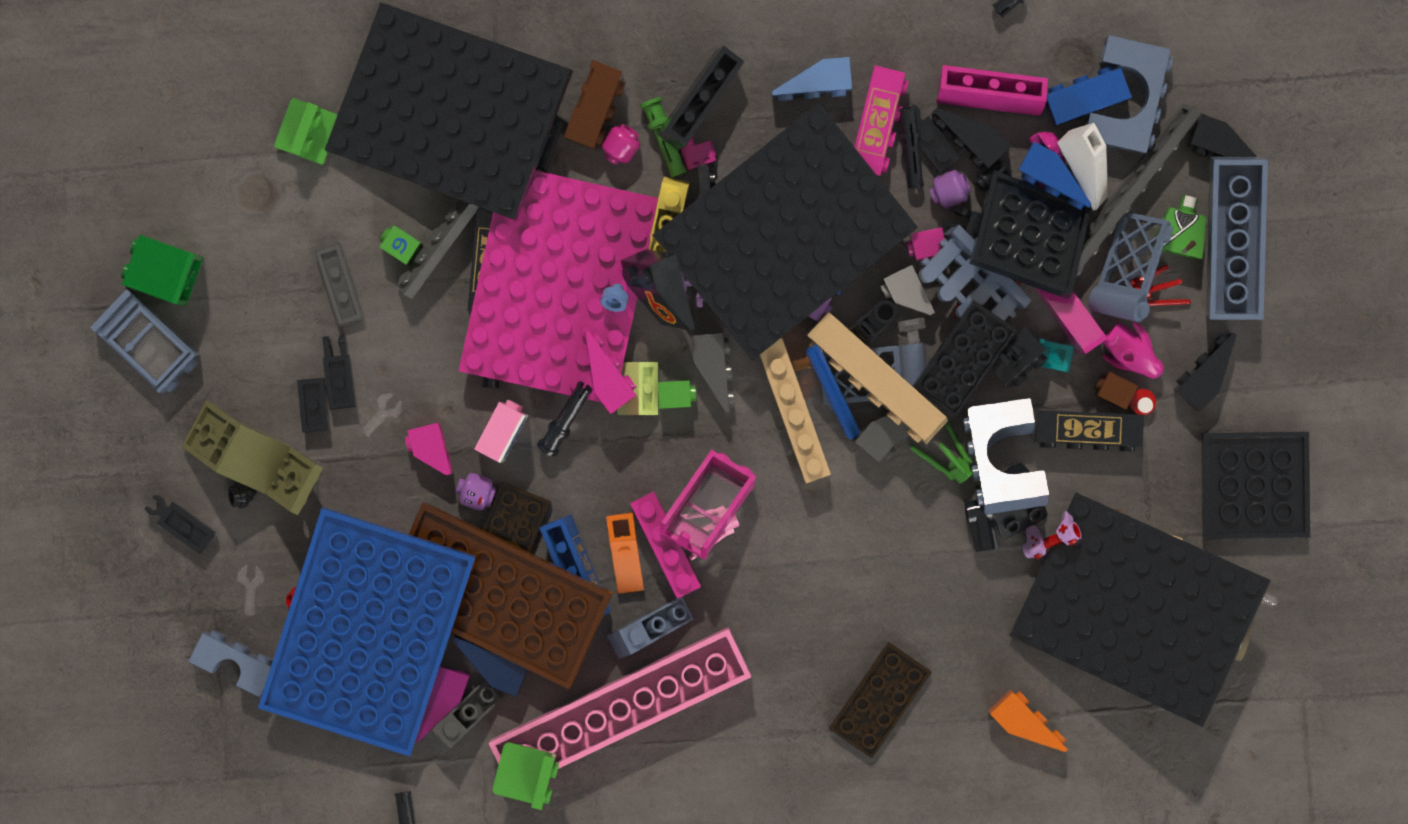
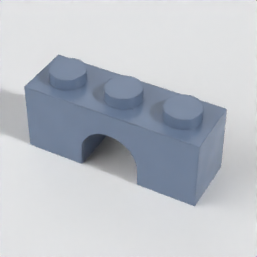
M216 630L202 633L188 662L210 673H214L224 659L234 660L239 665L241 671L236 686L258 697L262 696L273 659L261 653L256 656L248 652L250 648L240 642L232 644L226 641V636Z

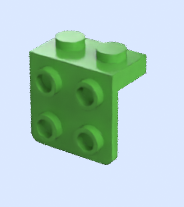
M511 742L505 743L493 785V792L496 795L531 803V808L542 810L544 803L549 805L553 789L548 788L550 778H556L559 767V763L555 762L557 754Z

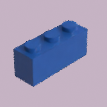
M1109 66L1097 71L1099 76L1089 79L1088 75L1072 80L1074 83L1072 86L1064 88L1063 84L1049 88L1046 107L1053 126H1059L1132 98L1122 69L1114 70L1113 66Z

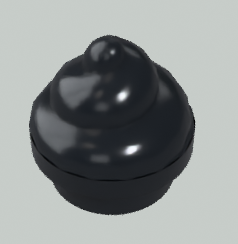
M239 482L228 488L231 506L238 507L239 509L246 508L257 494L256 490Z

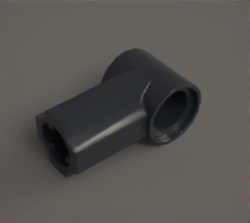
M977 500L964 502L967 521L971 525L975 551L982 552L997 549L998 543L993 515L985 514L983 505L978 506Z

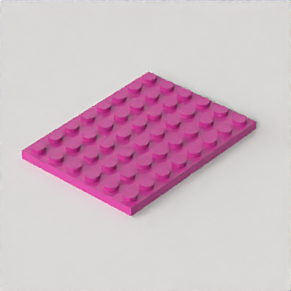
M535 171L517 221L496 213L492 215L459 371L571 396L576 384L580 381L584 382L583 388L588 384L593 390L585 332L589 331L591 335L596 332L605 345L601 348L607 356L611 353L621 365L617 369L621 374L638 298L627 286L623 278L621 260L649 248L658 198ZM613 284L622 285L623 290L629 297L625 310L620 312L607 310L600 303L603 290L607 287H613ZM594 391L587 398L588 400L601 402Z

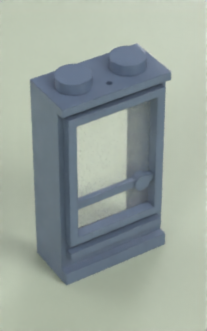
M126 289L90 327L145 378L158 393L172 392L180 383L178 378L184 372L190 373L198 364L196 359L200 354L132 290Z

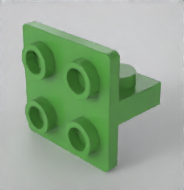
M292 98L274 147L323 165L328 155L325 147L338 114L324 110L315 104Z

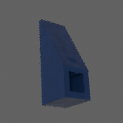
M458 635L454 637L453 641L491 687L515 697L518 695L528 669Z

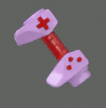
M1064 511L1056 534L1044 538L1037 526L1028 527L1026 529L1027 542L1022 545L1023 552L1029 559L1032 557L1039 559L1046 554V549L1062 542L1066 545H1073L1077 540L1081 539L1080 528L1073 521V517L1067 511Z

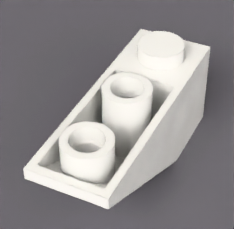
M1095 123L1069 130L1057 143L1072 170L1073 176L1077 179L1094 211L1108 198L1106 144Z

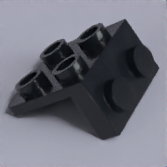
M1020 462L1009 467L1003 473L1015 475L1030 473V471ZM979 485L975 486L976 490H980ZM1045 506L992 513L999 535L1003 539H1008L1044 520L1048 513Z

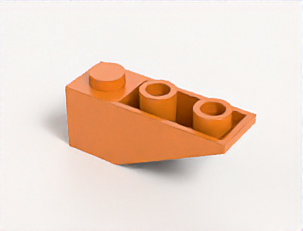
M634 512L607 515L609 541L618 594L644 590Z
M1010 689L988 710L992 717L1009 734L1063 752L1068 750L1063 745L1067 740L1056 729L1051 732L1045 726L1048 720L1038 710L1033 713L1027 707L1030 702L1020 691L1015 694Z

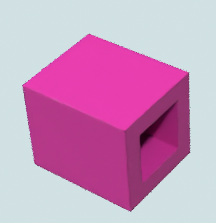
M942 227L910 234V240L906 241L908 255L914 256V261L933 257L941 249L938 243L944 239Z

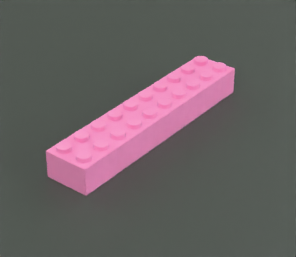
M729 627L492 738L489 741V745L498 764L504 744L511 742L557 754L555 762L559 763V769L751 678V673Z

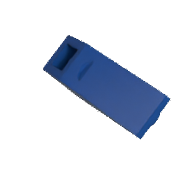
M1032 142L1017 170L1022 173L1020 178L1033 185L1038 181L1046 186L1044 191L1055 197H1058L1059 194L1068 197L1067 203L1080 210L1083 206L1090 208V201L1059 155L1036 142Z

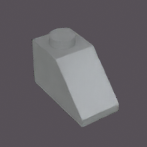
M912 265L882 279L884 285L880 286L886 300L891 299L896 305L927 316L935 313Z

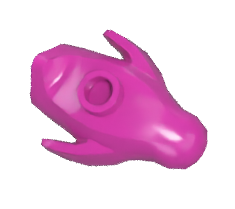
M1118 321L1106 334L1108 339L1102 342L1115 358L1103 354L1104 360L1115 368L1142 374L1151 379L1162 375L1164 366L1153 351L1152 341L1146 329L1134 321L1132 324L1137 331L1135 332L1121 321Z

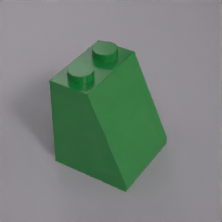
M139 235L138 239L133 240L130 247V254H132L130 263H126L122 270L121 278L124 279L122 285L176 305L187 306L204 257Z

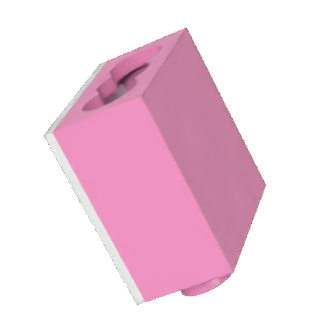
M507 400L506 403L499 402L475 450L499 463L504 462L529 416L521 412L523 407L511 400Z

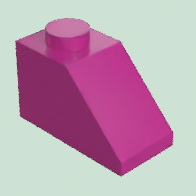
M441 422L407 430L409 436L405 437V443L408 452L413 451L414 457L445 475L453 474Z

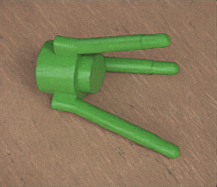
M946 423L945 427L961 457H955L943 443H939V447L951 461L948 464L950 470L916 446H910L912 451L944 473L950 481L956 479L961 484L972 475L971 464L973 461L967 456L949 423Z

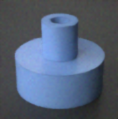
M613 284V287H607L603 290L600 303L607 310L620 312L625 310L629 297L623 290L622 285Z

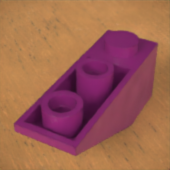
M443 664L440 665L415 740L416 743L461 702L471 674Z

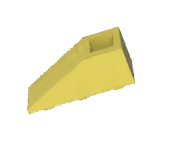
M664 176L648 250L665 252L652 235L684 210L690 182Z

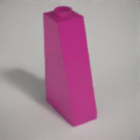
M1033 287L1079 355L1088 353L1108 339L1074 292L1069 299H1065Z

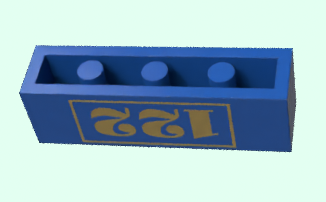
M572 514L540 527L555 565L601 587ZM609 604L603 617L607 615L609 612H611Z

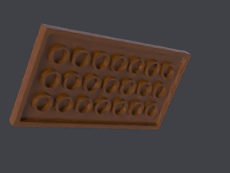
M426 502L422 503L409 535L476 556L451 632L556 684L571 689L613 592Z

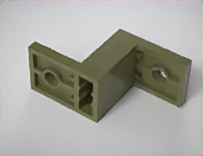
M207 400L182 445V448L216 473L268 495L285 509L296 515L299 514L301 508L306 504L307 497L314 484L319 480L323 467L288 443L236 420Z

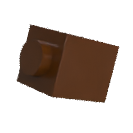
M1106 372L1104 376L1100 374L1094 385V389L1097 390L1094 396L1126 410L1138 386L1111 372Z

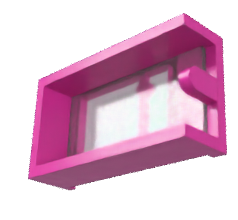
M711 450L661 521L660 534L705 560L751 490L754 489L756 475L749 468L732 462L727 455Z

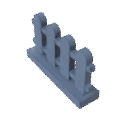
M960 225L950 228L944 234L948 241L942 239L938 243L941 249L930 260L926 257L921 261L924 267L919 272L920 280L924 283H930L936 279L942 285L938 289L937 296L942 302H948L954 298L960 304L955 312L958 319L972 299L983 305L990 298L995 303V306L990 311L1003 320L1007 317L1013 319L1016 316L1013 310L1017 311L1026 308L1032 301L1012 279L969 264L975 240ZM954 260L959 268L947 279L942 272ZM972 279L978 286L965 298L960 291Z

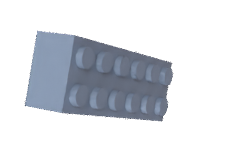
M1210 157L1206 315L1210 320H1264L1268 159L1265 157Z

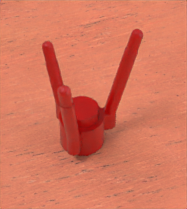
M1168 265L1157 268L1154 277L1167 270ZM1143 276L1131 280L1133 288L1141 289L1144 280ZM1177 279L1151 286L1146 299L1151 298L1152 292L1182 284V280ZM1190 299L1147 300L1149 306L1191 304Z

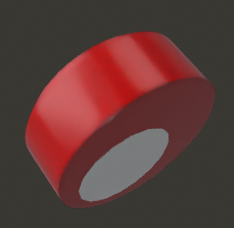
M1138 389L1135 391L1129 407L1135 414L1147 415L1155 409L1156 398L1151 391Z

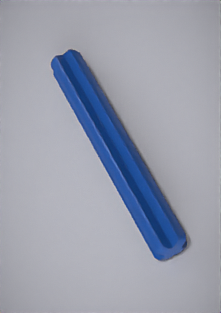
M813 345L807 348L806 354L846 437L853 439L859 436L860 430L820 347Z

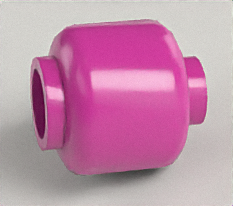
M625 124L613 126L601 145L606 153L604 157L615 165L619 162L629 163L640 148L639 134Z

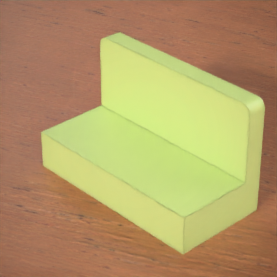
M623 362L621 375L623 377L628 375L637 388L633 390L636 396L617 409L618 415H658V362Z

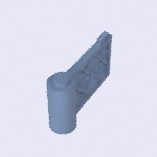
M1129 212L1120 218L1098 286L1094 287L1089 295L1088 306L1091 312L1135 322H1141L1147 317L1150 306L1146 298L1164 244L1169 243L1174 229L1171 227L1170 221ZM1128 220H1134L1139 228L1128 235L1125 230ZM1154 225L1161 226L1159 234L1150 240L1146 231ZM1143 234L1146 243L1135 250L1131 240ZM1127 244L1131 253L1119 260L1117 256L1118 250ZM1150 249L1152 253L1151 259L1142 265L1138 255ZM1134 259L1138 268L1127 275L1123 265ZM1119 269L1123 278L1114 284L1108 283L1110 274ZM1142 274L1144 280L1141 289L1133 288L1130 280Z
M925 343L870 348L878 356L882 352H893L894 363L891 368L895 367V371L911 386L926 367ZM839 372L833 375L835 380L846 389L843 394L846 403L870 401L867 398L870 393L860 397L851 390L854 387L852 384L848 387L837 378L840 375ZM822 387L824 405H829V410H833ZM849 392H850L853 396H855V397H851V398H845V396H846Z

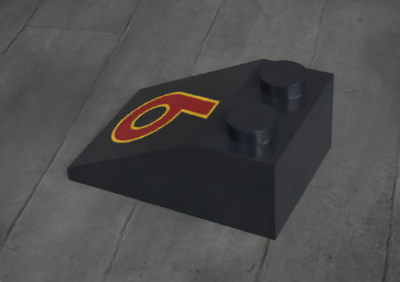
M645 249L621 260L622 275L627 286L661 325L690 331L695 329L676 254Z

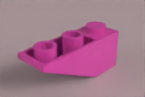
M587 331L585 332L593 391L607 411L612 414L636 396L633 390L637 387L628 375L623 377L617 370L621 365L611 353L607 356L601 347L605 344L596 332L591 335Z

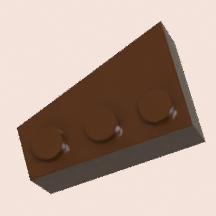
M592 60L590 64L591 70L581 88L580 98L577 105H575L564 138L595 151L597 145H602L607 133L603 128L606 121H612L616 111V107L612 105L616 96H622L626 82L622 81L624 78L622 71Z

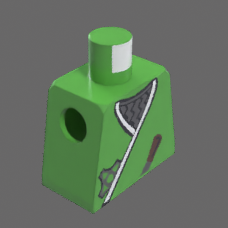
M1182 195L1179 209L1171 207L1166 209L1162 219L1170 221L1171 227L1174 229L1169 243L1164 244L1163 252L1194 260H1201L1203 258L1206 216L1194 213L1198 201L1197 198ZM1158 226L1154 237L1159 234L1161 226Z

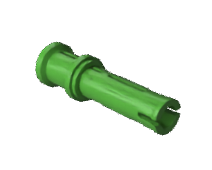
M660 96L646 101L639 106L640 109L645 111L649 122L648 129L655 133L672 178L687 172L684 167L679 151L657 135L668 118L662 107V97Z

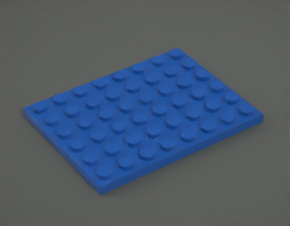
M322 507L258 708L411 756L476 556Z

